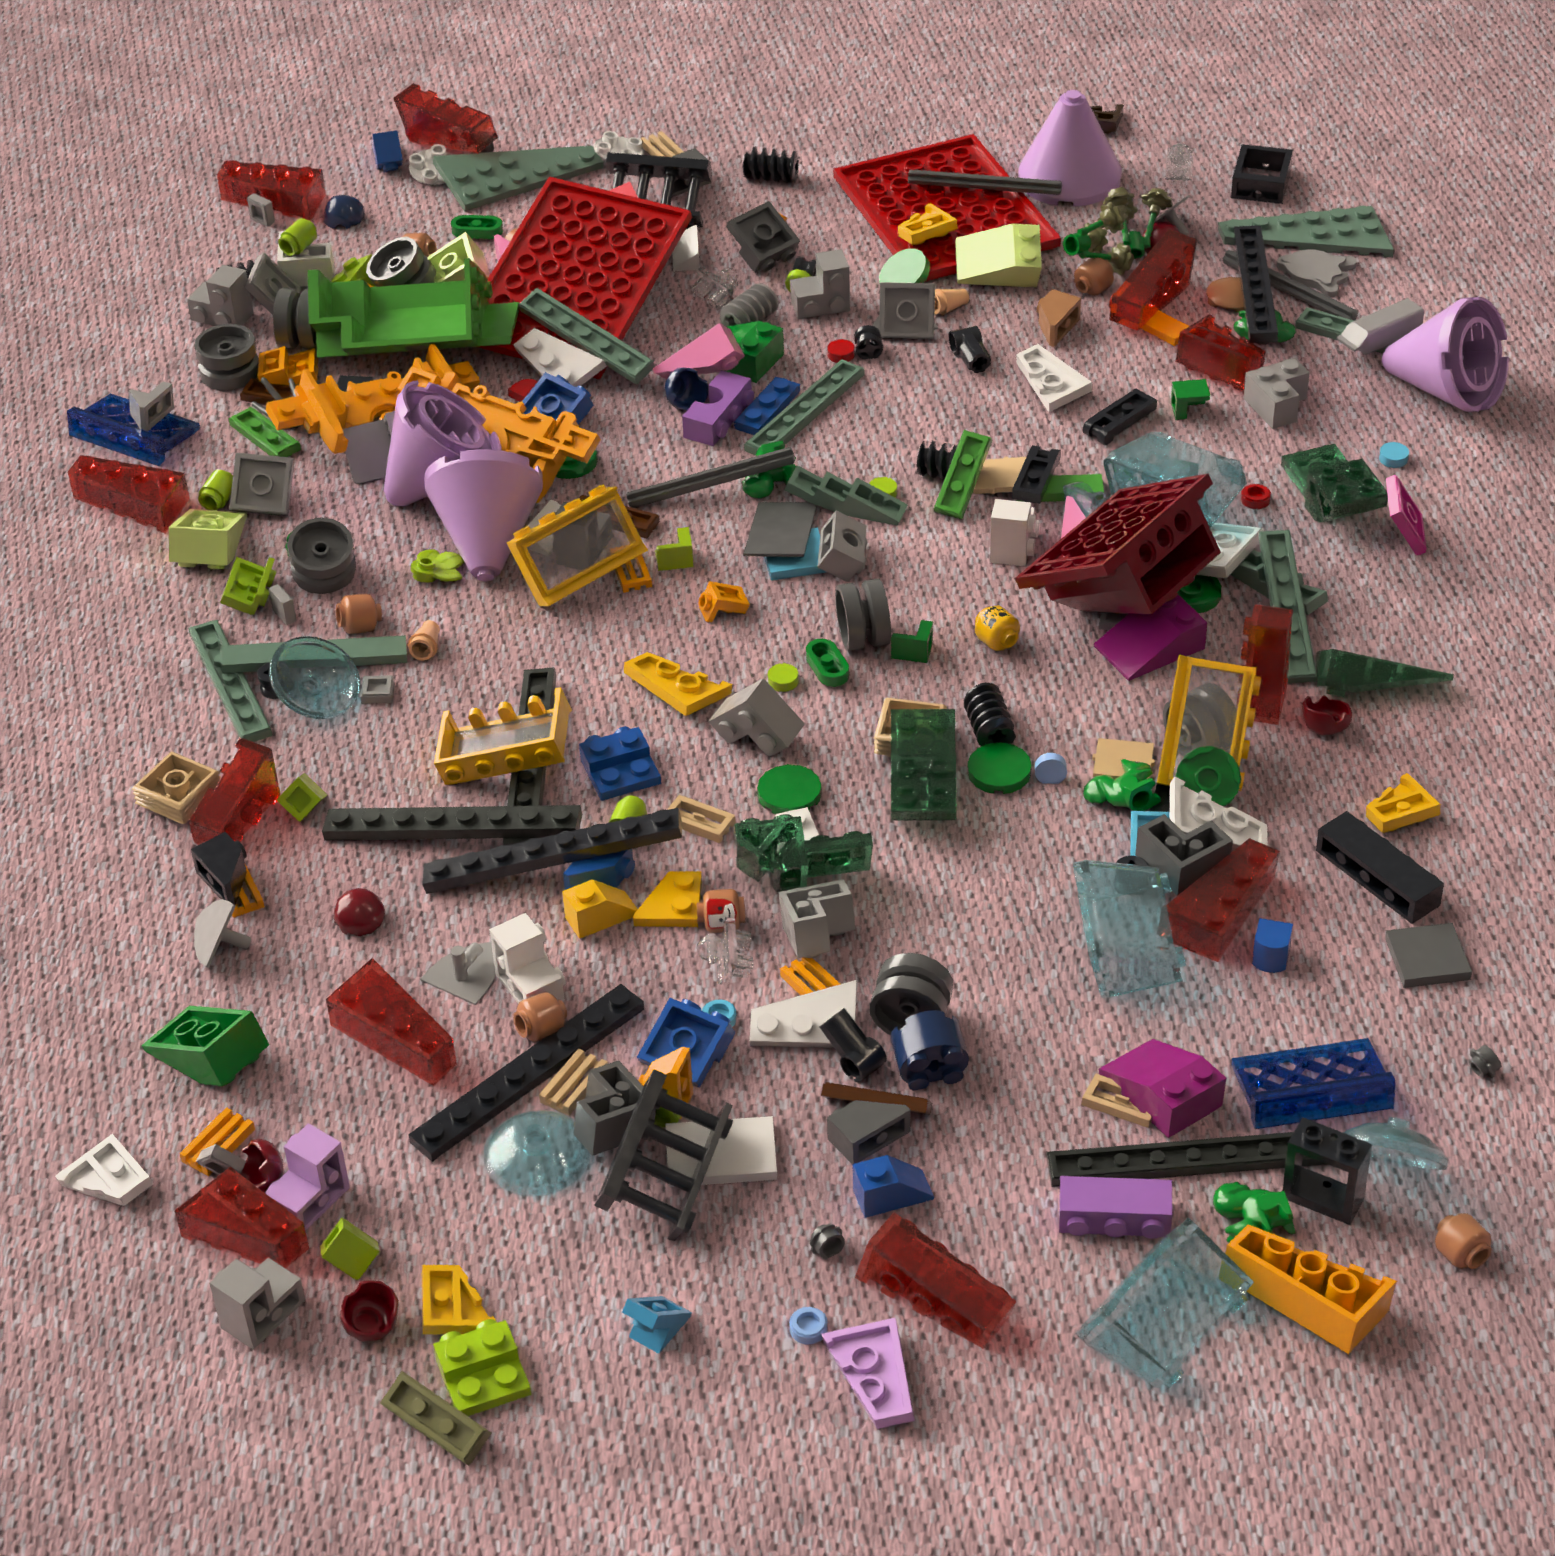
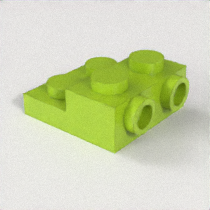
M487 1319L480 1322L476 1330L464 1334L451 1331L444 1334L439 1342L433 1344L436 1362L451 1402L455 1408L467 1416L532 1395L531 1386L520 1362L518 1349L506 1320L497 1322L493 1319Z

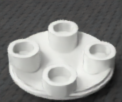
M613 131L604 132L603 137L594 143V151L604 159L607 158V152L644 154L642 141L639 138L620 137Z
M440 144L433 145L431 149L414 153L409 157L410 174L417 181L424 184H444L445 181L433 165V156L453 154L446 151L445 146Z

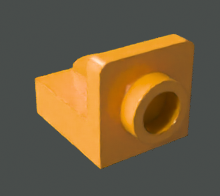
M709 581L705 592L700 595L698 602L699 609L706 622H713L718 610L726 613L746 614L750 606L741 586Z

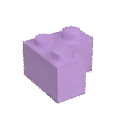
M309 1123L298 1133L292 1135L284 1146L289 1170L279 1180L274 1181L264 1193L269 1215L301 1235L350 1188L341 1142Z

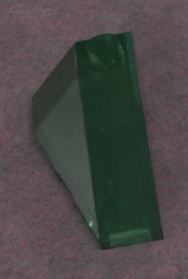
M1337 649L1318 651L1316 654L1317 687L1327 689L1326 694L1344 698L1345 693L1453 681L1454 674Z

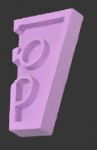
M896 1318L821 1334L825 1345L877 1429L915 1421Z

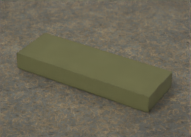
M403 1371L400 1372L380 1402L381 1405L468 1466L473 1462L491 1435V1432Z

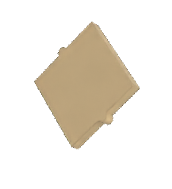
M1006 456L1001 459L985 460L973 494L990 493L993 495L998 492H1012L1026 457L1009 458Z
M1098 738L1096 754L1092 755V760L1095 761L1093 777L1108 775L1116 779L1123 775L1122 759L1143 762L1153 767L1155 765V760L1152 759L1154 743Z

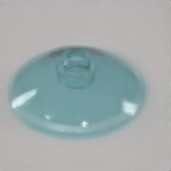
M310 636L290 639L275 651L270 661L269 679L275 694L288 708L305 717L314 719L338 717L352 707L359 695L360 676L353 660L344 650L325 639Z
M532 1110L516 1114L500 1123L491 1132L485 1143L483 1158L488 1175L499 1187L517 1195L533 1197L553 1194L572 1185L587 1169L591 1154L574 1136L575 1119L557 1111Z
M1389 1117L1387 1123H1364L1343 1132L1371 1143L1372 1158L1423 1169L1446 1170L1448 1168L1449 1160L1445 1153L1429 1137L1410 1129L1411 1122L1407 1120Z

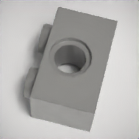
M836 510L821 529L817 567L844 581H850L855 573H861L866 564L864 552L868 543V539H866L867 525Z

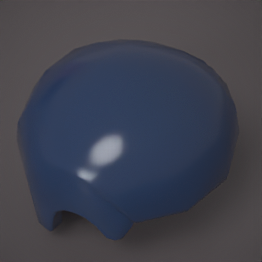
M349 195L333 196L325 206L324 223L333 229L339 224L349 229L351 226L360 224L364 219V206L357 198Z
M681 367L674 370L668 376L664 389L668 402L676 409L688 410L695 401L706 402L708 383L698 376L697 370Z

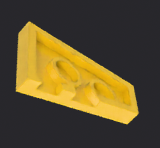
M649 652L624 662V673L685 716L711 705L732 693L733 684L722 681L719 685L709 681L707 674L699 671L695 674L680 670V664Z

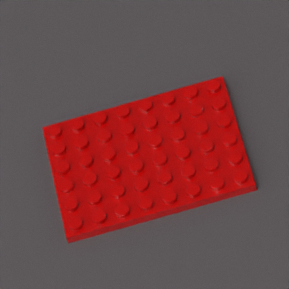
M974 134L833 168L834 179L893 255L910 248H916L923 252L930 262V272L926 281L957 274L956 238L1009 224L1039 225L1041 252L1061 247V237L1023 192L908 183L909 170L1010 177ZM930 203L957 219L958 229L948 232L943 237L927 239L919 245H912L899 237L898 226L904 221L909 220L915 213H920V216L924 214L925 206Z
M549 176L487 279L492 284V298H488L489 304L521 303L531 292L538 288L622 341L691 221V211ZM519 309L511 344L475 347L525 360L516 351L513 344L534 328L574 347L576 346L530 318ZM608 366L592 378L600 380Z

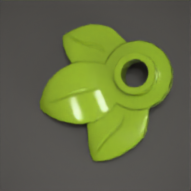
M436 549L424 550L417 554V560L411 563L410 570L413 573V578L420 582L429 583L435 581L436 578L441 581H457L462 579L461 573L456 569L464 563L461 555L454 552H443L440 554Z

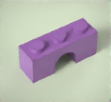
M721 370L708 385L709 404L695 401L682 416L683 438L714 446L720 438H724L728 428L754 399L751 378Z

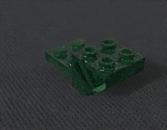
M1336 444L1283 455L1281 458V466L1304 496L1305 508L1314 521L1328 522L1387 507V490L1363 459L1348 462Z
M891 709V821L956 820L955 709Z
M789 814L778 815L773 819L762 821L757 818H748L734 824L736 867L757 882L761 880L767 871L773 874V888L777 892L806 887L807 878L870 870L873 850L871 833L863 834L860 831H851L840 837L830 838L827 835H817L810 840H804L801 816L793 817Z

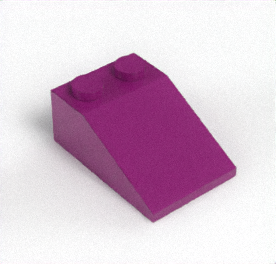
M1177 595L1174 599L1165 602L1153 614L1129 613L1094 643V647L1128 681H1131L1178 661L1179 655L1189 656L1204 650L1207 621L1183 598Z
M1151 1039L1099 1068L1100 1075L1111 1078L1121 1087L1122 1096L1128 1097L1129 1102L1136 1106L1140 1112L1146 1113L1147 1111L1152 1116L1151 1123L1167 1138L1223 1106L1227 1078L1203 1056L1155 1039Z

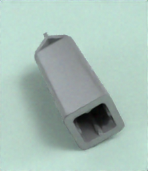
M1407 298L1349 323L1342 334L1337 336L1336 339L1352 351L1359 350L1367 355L1396 342L1422 325L1424 310Z

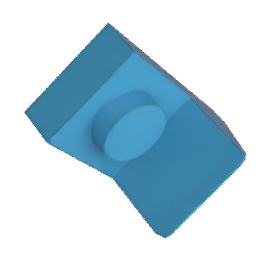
M663 1296L629 1298L622 1310L623 1314L634 1319L629 1337L657 1353L664 1349L692 1315L691 1311Z

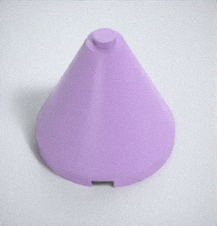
M1069 90L1060 96L1019 166V178L1062 182V192L1060 195L1027 193L1034 199L1057 206L1058 201L1073 202L1074 207L1090 205L1105 200L1111 189L1119 188L1122 175L1121 165L1086 97L1077 90Z
M1483 297L1462 298L1388 346L1382 355V365L1388 373L1465 412L1486 410L1497 402L1507 379L1509 356L1502 357L1501 340L1508 339L1506 329L1498 310L1490 301Z
M418 381L409 382L397 397L384 483L385 497L394 506H407L428 497L425 492V472L439 458L445 456L447 457V462L460 459L461 451L476 449L502 450L496 432H492L489 435L482 426L487 419L465 399L435 383L429 382L424 388L417 387Z
M476 449L461 451L460 459L447 462V457L445 456L439 458L425 472V492L471 575L477 577L479 581H492L501 573L511 553L507 542L515 538L514 532L524 527L543 488L542 471L539 466H535V469L530 467L529 458L502 450Z

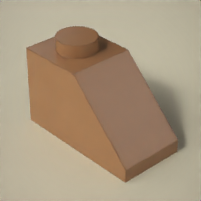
M1052 289L1044 298L1042 297L1037 305L1039 326L1049 346L1055 347L1080 320V297Z

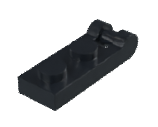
M1135 388L1089 418L1083 425V433L1090 437L1094 435L1100 443L1107 445L1113 441L1116 435L1156 410L1157 399Z
M1032 445L1013 486L1012 499L1040 504L1055 468L1059 466L1061 450L1052 448L1051 451L1042 450L1041 446Z

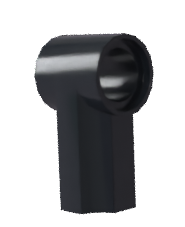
M978 326L949 332L948 338L951 351L954 355L961 356L969 370L979 373L984 372L991 366V356L983 345L982 335Z
M845 1008L819 1026L841 1056L840 1065L847 1076H854L855 1082H861L887 1061L883 1047L875 1039L864 1035Z

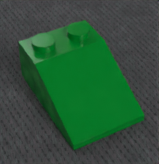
M762 321L726 326L731 329L745 357L738 361L737 366L726 370V372L751 378V382L757 383L784 355L783 328Z
M188 1006L141 1046L148 1054L198 1083L221 1087L231 1083L236 1078L235 1074L242 1068L257 1061L260 1053L270 1044L252 1011Z

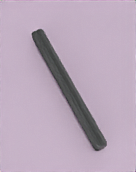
M909 170L908 183L1051 195H1060L1062 192V182L1056 180Z
M1227 250L1223 257V262L1239 270L1236 252ZM1268 268L1270 285L1323 312L1356 320L1358 316L1357 310Z
M788 447L630 491L627 493L628 504L631 508H636L795 463V456L792 448Z

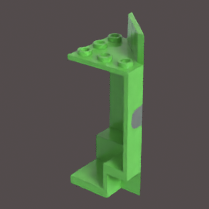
M464 258L465 280L370 287L364 280L331 282L318 269L307 270L309 325L316 330L317 358L428 350L429 344H435L438 349L511 344L519 312L518 305L520 303L489 304L488 298H492V284L470 258Z

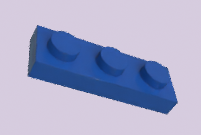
M775 377L734 421V429L755 435L783 411L800 393V384L785 378Z

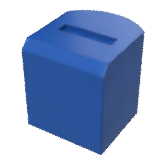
M1259 918L1252 964L1257 969L1269 973L1286 970L1291 948L1293 924Z

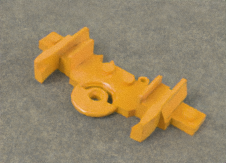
M429 344L426 355L427 362H422L419 357L414 358L412 367L437 375L440 380H442L446 372L452 371L458 375L463 385L470 389L479 386L480 379L468 361L448 365L435 344ZM306 369L302 371L300 384L295 386L294 392L296 396L267 402L265 411L277 430L304 425L308 434L319 432L324 443L334 454L344 453L347 450L349 440L344 436L342 429L373 422L378 416H380L379 420H382L385 413L395 411L396 400L400 393L398 387L404 378H401L398 372L390 371L386 379H377L358 384L349 381L347 390L341 391L331 375L326 376L325 383L317 384L310 371Z
M411 366L398 387V391L401 392L405 385L412 381H418L417 387L424 388L429 382L435 383L456 393L475 407L487 419L482 426L489 435L492 432H496L502 451L513 452L529 458V466L535 469V466L540 467L543 477V488L536 503L540 502L550 489L556 474L567 456L588 463L601 441L598 434L580 428L576 422V416L570 412H561L557 420L550 416L541 414L537 407L534 406L529 414H524L527 408L523 402L514 404L495 396H490L489 391L484 385L477 386L472 393L470 388L463 385L458 375L452 371L446 372L442 380H440L437 375Z

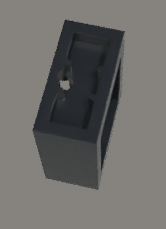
M1242 144L1232 177L1231 198L1283 204L1292 169L1293 150ZM1244 168L1280 171L1281 173L1280 177L1243 173Z
M1302 1117L1287 1147L1282 1191H1285L1287 1200L1351 1225L1364 1201L1372 1144ZM1335 1137L1337 1140H1331L1330 1138ZM1303 1155L1349 1172L1347 1184L1302 1167Z

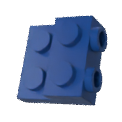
M547 372L543 374L522 401L527 408L524 414H529L533 407L536 406L541 414L557 420L561 412L567 411L576 416L578 425L594 406L590 399L591 394L584 387L579 385L575 387L562 376L557 375L555 377Z
M626 726L620 727L614 734L604 737L592 735L586 738L583 743H579L581 762L601 801L661 784V775L650 756V747L639 727L632 729Z
M669 998L637 1058L641 1063L650 1066L653 1061L681 1047L690 1048L692 1083L700 1088L714 1061L720 1063L736 1033L730 1024L731 1020L723 1014L715 1011L712 1014L701 1011L699 1005L688 999H683L680 1002Z

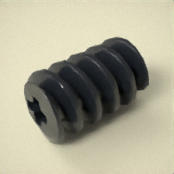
M757 146L752 148L751 153L746 152L743 160V175L746 179L752 175L755 180L760 179L762 176L765 181H769L772 177L775 182H779L782 178L784 183H789L791 179L794 184L796 183L799 169L796 151L792 152L790 158L787 156L786 150H783L781 156H778L777 149L775 148L772 150L771 155H768L766 147L762 149L761 154H758Z
M922 441L916 464L918 474L925 476L928 472L931 478H936L939 475L942 480H945L957 445H954L951 452H948L946 443H943L940 450H937L935 441L931 442L929 448H926L925 441Z
M985 682L971 688L964 698V708L980 747L1000 742L1012 744L1016 738L1014 723L1011 720L999 687L993 683Z

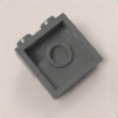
M770 201L728 221L726 226L741 246L739 254L754 273L762 270L764 273L771 270L780 259L783 262L792 259L800 242V239Z

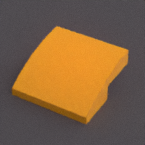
M286 346L259 353L257 374L259 381L264 377L270 384L289 385L288 380L292 378L295 385L300 384L302 371L306 369L310 371L315 381H318V358L315 348L292 355L288 354Z

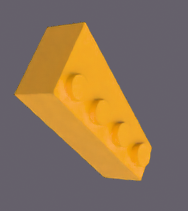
M1247 1225L1227 1244L1221 1276L1347 1354L1388 1313L1397 1282L1386 1276H1383L1382 1280H1378L1365 1275V1269L1354 1264H1350L1349 1268L1328 1261V1254L1315 1249L1313 1252L1299 1250L1295 1248V1242L1251 1225Z

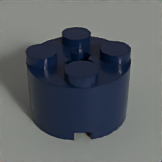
M924 1011L906 1018V1025L899 1031L897 1026L893 1029L890 1037L900 1076L908 1083L909 1089L913 1091L925 1089L929 1086V1082L943 1080L946 1084H955L963 1079V1071L969 1063V1055L958 1019L952 1015L951 1019L945 1017L943 1011Z

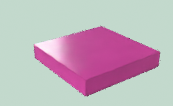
M1393 475L1386 478L1390 517L1416 555L1426 553L1427 546L1421 511L1398 476Z

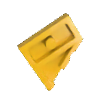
M930 203L925 206L924 214L920 216V213H915L909 220L904 221L898 226L899 237L912 245H919L927 239L943 237L948 232L958 229L957 219Z
M1406 773L1400 777V784L1395 789L1388 787L1379 798L1374 799L1366 806V817L1382 833L1439 816L1441 804L1413 777Z
M668 871L634 913V927H698L697 903L701 899L702 871Z
M422 1265L423 1334L444 1335L451 1331L464 1334L476 1330L477 1325L484 1320L493 1319L496 1321L494 1316L489 1317L484 1310L482 1298L477 1290L469 1285L468 1277L460 1265Z

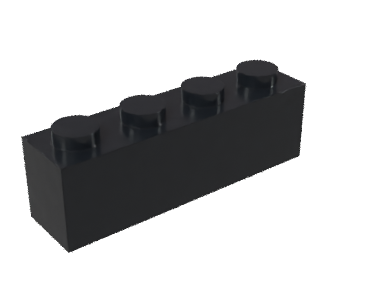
M1348 811L1318 828L1316 851L1411 924L1441 906L1444 883Z

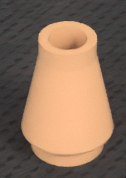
M964 288L935 289L934 314L943 316L962 305L968 304V291Z
M431 620L425 621L422 627L409 638V652L415 659L425 661L434 657L437 653L440 627L436 622Z

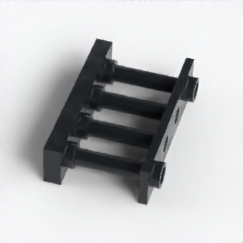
M607 152L606 163L610 174H614L612 189L623 185L624 177L627 175L639 176L636 193L638 198L646 200L649 180L652 177L664 178L661 203L671 206L675 181L677 179L690 180L685 209L691 211L692 219L686 229L694 225L703 228L704 223L701 213L695 210L700 183L703 181L711 182L712 169L709 160Z
M654 1069L644 1084L594 1206L608 1211L614 1201L621 1203L624 1200L674 1223L668 1240L675 1241L682 1231L685 1233L689 1232L695 1220L696 1213L691 1210L719 1139L725 1140L731 1129L733 1120L728 1118L733 1105L726 1102L717 1116L667 1094L668 1090L662 1088L667 1075ZM662 1107L710 1129L711 1131L705 1146L703 1147L655 1125V1120L650 1118L653 1108L659 1110ZM650 1138L698 1160L692 1178L643 1156L642 1151L637 1149L640 1140ZM628 1169L631 1171L638 1169L686 1191L680 1209L629 1187V1182L624 1180Z

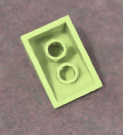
M1009 224L956 238L957 284L1037 287L1042 269L1039 225Z
M466 232L427 257L436 270V277L433 283L465 280L464 258H470L479 267L482 274H485L487 279L490 276L484 253Z
M189 509L169 527V562H178L180 567H194L196 564H207V568L210 569L225 568L234 559L247 518V512Z

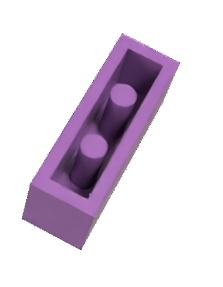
M1060 1176L1059 1233H1070L1075 1236L1085 1234H1104L1110 1237H1121L1123 1235L1145 1236L1150 1239L1171 1237L1172 1180Z

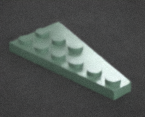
M592 145L433 156V165L464 211L541 188L549 176L566 180L603 168L604 161L594 151L595 148Z
M1358 206L1357 208L1347 209L1335 208L1328 211H1308L1299 214H1281L1271 217L1258 216L1252 219H1231L1218 222V232L1223 243L1227 245H1235L1234 226L1261 225L1264 244L1274 245V248L1284 249V246L1299 247V250L1313 249L1330 253H1342L1346 250L1359 251V255H1369V252L1384 253L1383 257H1393L1394 249L1373 206Z

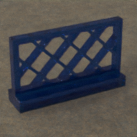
M111 393L84 410L75 406L67 410L69 436L156 466H160L165 461V453L191 437L200 429L198 422L168 413L161 419L162 421H159L149 431L139 429L131 416L129 399Z
M1369 1038L1232 1058V1068L1251 1109V1120L1255 1129L1300 1123L1302 1117L1314 1121L1394 1109L1396 1080L1392 1072H1385ZM1363 1051L1365 1054L1362 1060L1348 1056L1349 1053ZM1324 1057L1331 1060L1328 1065H1324L1313 1060ZM1290 1062L1297 1066L1292 1071L1279 1065L1280 1063ZM1339 1064H1342L1354 1070L1348 1074L1336 1068ZM1256 1067L1262 1070V1072L1257 1076L1246 1072L1244 1069ZM1305 1069H1308L1319 1075L1316 1079H1313L1302 1073ZM1362 1072L1369 1074L1366 1076H1360ZM1273 1074L1285 1080L1278 1084L1267 1078ZM1328 1077L1334 1079L1333 1081L1324 1082ZM1293 1083H1297V1084L1300 1085V1086L1290 1087ZM1258 1088H1262V1089L1266 1090V1091L1256 1092V1091L1258 1090Z

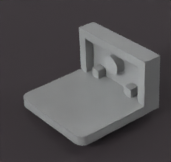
M395 411L385 413L382 420L343 429L344 436L349 440L345 454L354 483L362 484L385 478Z

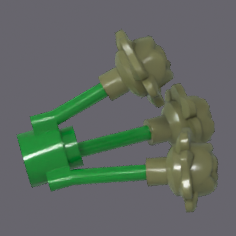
M1124 187L1111 189L1103 205L1112 202L1114 206L1122 208L1126 216L1123 223L1124 229L1122 230L1123 245L1130 246L1134 259L1141 258L1145 254V248L1151 247L1150 238L1156 216H1159L1160 210L1173 206L1172 198L1168 197V193L1161 188H1152L1147 194H1142V203L1150 207V218L1145 237H1143L1138 231L1128 232L1127 224L1138 211L1132 200L1135 197L1134 194L1127 192Z
M1108 202L1107 205L1101 206L1102 212L1098 221L1093 224L1086 223L1084 228L1078 229L1077 233L1067 235L1064 238L1063 247L1068 255H1079L1081 259L1102 258L1112 265L1114 273L1124 275L1125 270H1130L1134 261L1129 245L1118 243L1117 247H1113L1111 252L1107 254L1101 253L1103 246L1108 244V239L1105 238L1107 230L1110 229L1113 234L1123 230V223L1126 218L1121 207L1114 206L1112 202Z

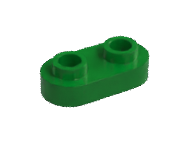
M460 215L451 220V230L455 237H459L466 232L472 239H494L495 235H502L503 224L502 220L496 216Z
M815 639L807 644L806 661L822 684L836 687L848 681L849 665L834 642L828 639Z

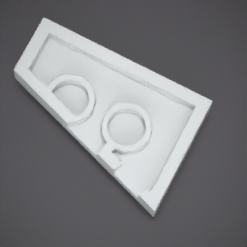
M536 328L513 344L516 351L541 377L545 372L555 377L560 375L575 387L578 385L582 386L606 367L604 360Z
M1039 344L1017 354V365L1048 412L1092 391V382Z
M1177 777L1173 778L1170 783V820L1185 834L1212 820L1233 840L1232 852L1258 858L1265 856L1268 852L1267 824L1234 807L1225 808L1213 802L1210 794L1202 790L1198 794L1185 787V781Z
M854 980L751 1009L750 1046L834 1048L819 1026L843 1008L856 1021L857 981Z

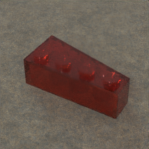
M415 83L393 98L404 125L405 134L409 141L430 146L440 144L448 149L479 153L498 138L490 115L466 105L462 108L455 100L450 98L446 100L438 98L436 92L431 90L424 92Z
M230 160L225 161L217 173L221 200L248 206L247 197L254 193L272 201L273 210L282 212L283 216L291 218L295 215L311 221L326 195L322 169L290 167L283 164L267 165L260 162L245 163Z
M1168 229L1116 293L1111 296L1108 305L1110 308L1109 320L1138 331L1159 310L1164 309L1190 285L1197 239Z
M80 455L68 471L75 499L101 509H111L114 511V514L121 517L129 516L136 519L137 523L147 526L149 524L155 526L157 531L165 534L190 499L185 473L84 455Z
M1255 604L1252 617H1245L1243 635L1248 636V641H1243L1241 659L1246 660V665L1241 666L1256 667L1255 676L1261 677L1258 696L1252 695L1250 708L1256 709L1254 718L1256 722L1279 725L1288 686L1287 674L1289 672L1288 661L1293 610ZM1239 674L1238 683L1242 684L1243 674ZM1241 688L1238 691L1236 707L1239 704Z
M1251 838L1246 840L1161 909L1157 937L1219 962L1274 879L1280 851Z
M373 958L326 998L332 1027L434 1086L457 1065L453 1037Z
M895 1212L868 1241L855 1278L863 1283L871 1279L882 1285L881 1293L892 1299L898 1294L909 1300L912 1304V1310L923 1316L936 1315L940 1317L941 1326L982 1349L988 1345L1009 1319L1017 1302L1010 1297L1004 1288L992 1284L981 1276L975 1267L959 1260L942 1243L933 1241L918 1230L912 1221L903 1219Z

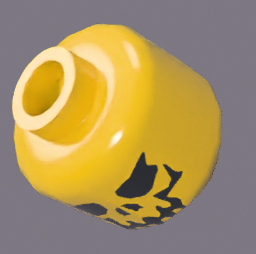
M999 605L984 608L975 619V634L990 649L1001 651L1015 645L1019 638L1020 623L1018 619Z

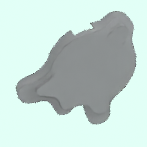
M1313 249L1300 250L1292 254L1283 255L1277 259V268L1285 274L1288 273L1291 279L1305 286L1315 288L1328 297L1337 296L1338 285L1348 281V273L1344 271L1355 269L1357 264L1355 257L1334 256L1330 253Z

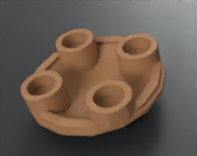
M1220 278L1213 281L1207 287L1206 294L1210 306L1233 309L1238 313L1244 310L1240 278Z

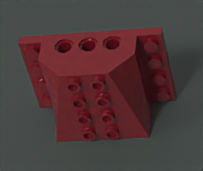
M1209 473L1119 489L1015 578L1019 589L1033 587L1034 590H1038L1044 587L1050 600L1080 611L1153 614L1165 602L1174 599L1178 595L1177 591L1183 586L1192 583L1195 580L1194 576L1221 553L1198 504V500L1204 497V492L1213 485Z

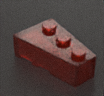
M1208 314L1180 332L1175 362L1185 365L1189 370L1209 375L1213 380H1221L1228 383L1237 390L1245 389L1246 372L1264 366L1266 351L1254 343H1249V340L1245 337L1238 339L1232 335V328L1224 325L1222 328L1214 322L1215 317L1211 314Z
M243 738L238 739L235 747L239 749L230 764L224 762L220 769V772L224 775L215 789L209 787L189 820L195 844L200 845L223 832H226L234 842L237 840L241 842L244 834L250 827L256 825L268 807L277 802L281 793L272 748Z
M231 1167L174 1210L181 1237L189 1240L195 1238L210 1243L212 1248L218 1250L224 1248L239 1253L241 1258L259 1264L270 1258L282 1267L287 1268L309 1250L304 1222Z

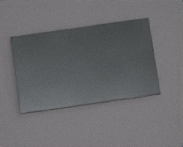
M758 502L743 556L804 557L817 505L810 502Z

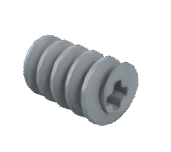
M761 283L754 284L730 301L729 304L722 307L720 311L721 324L732 326L762 321L778 309V298L768 286Z

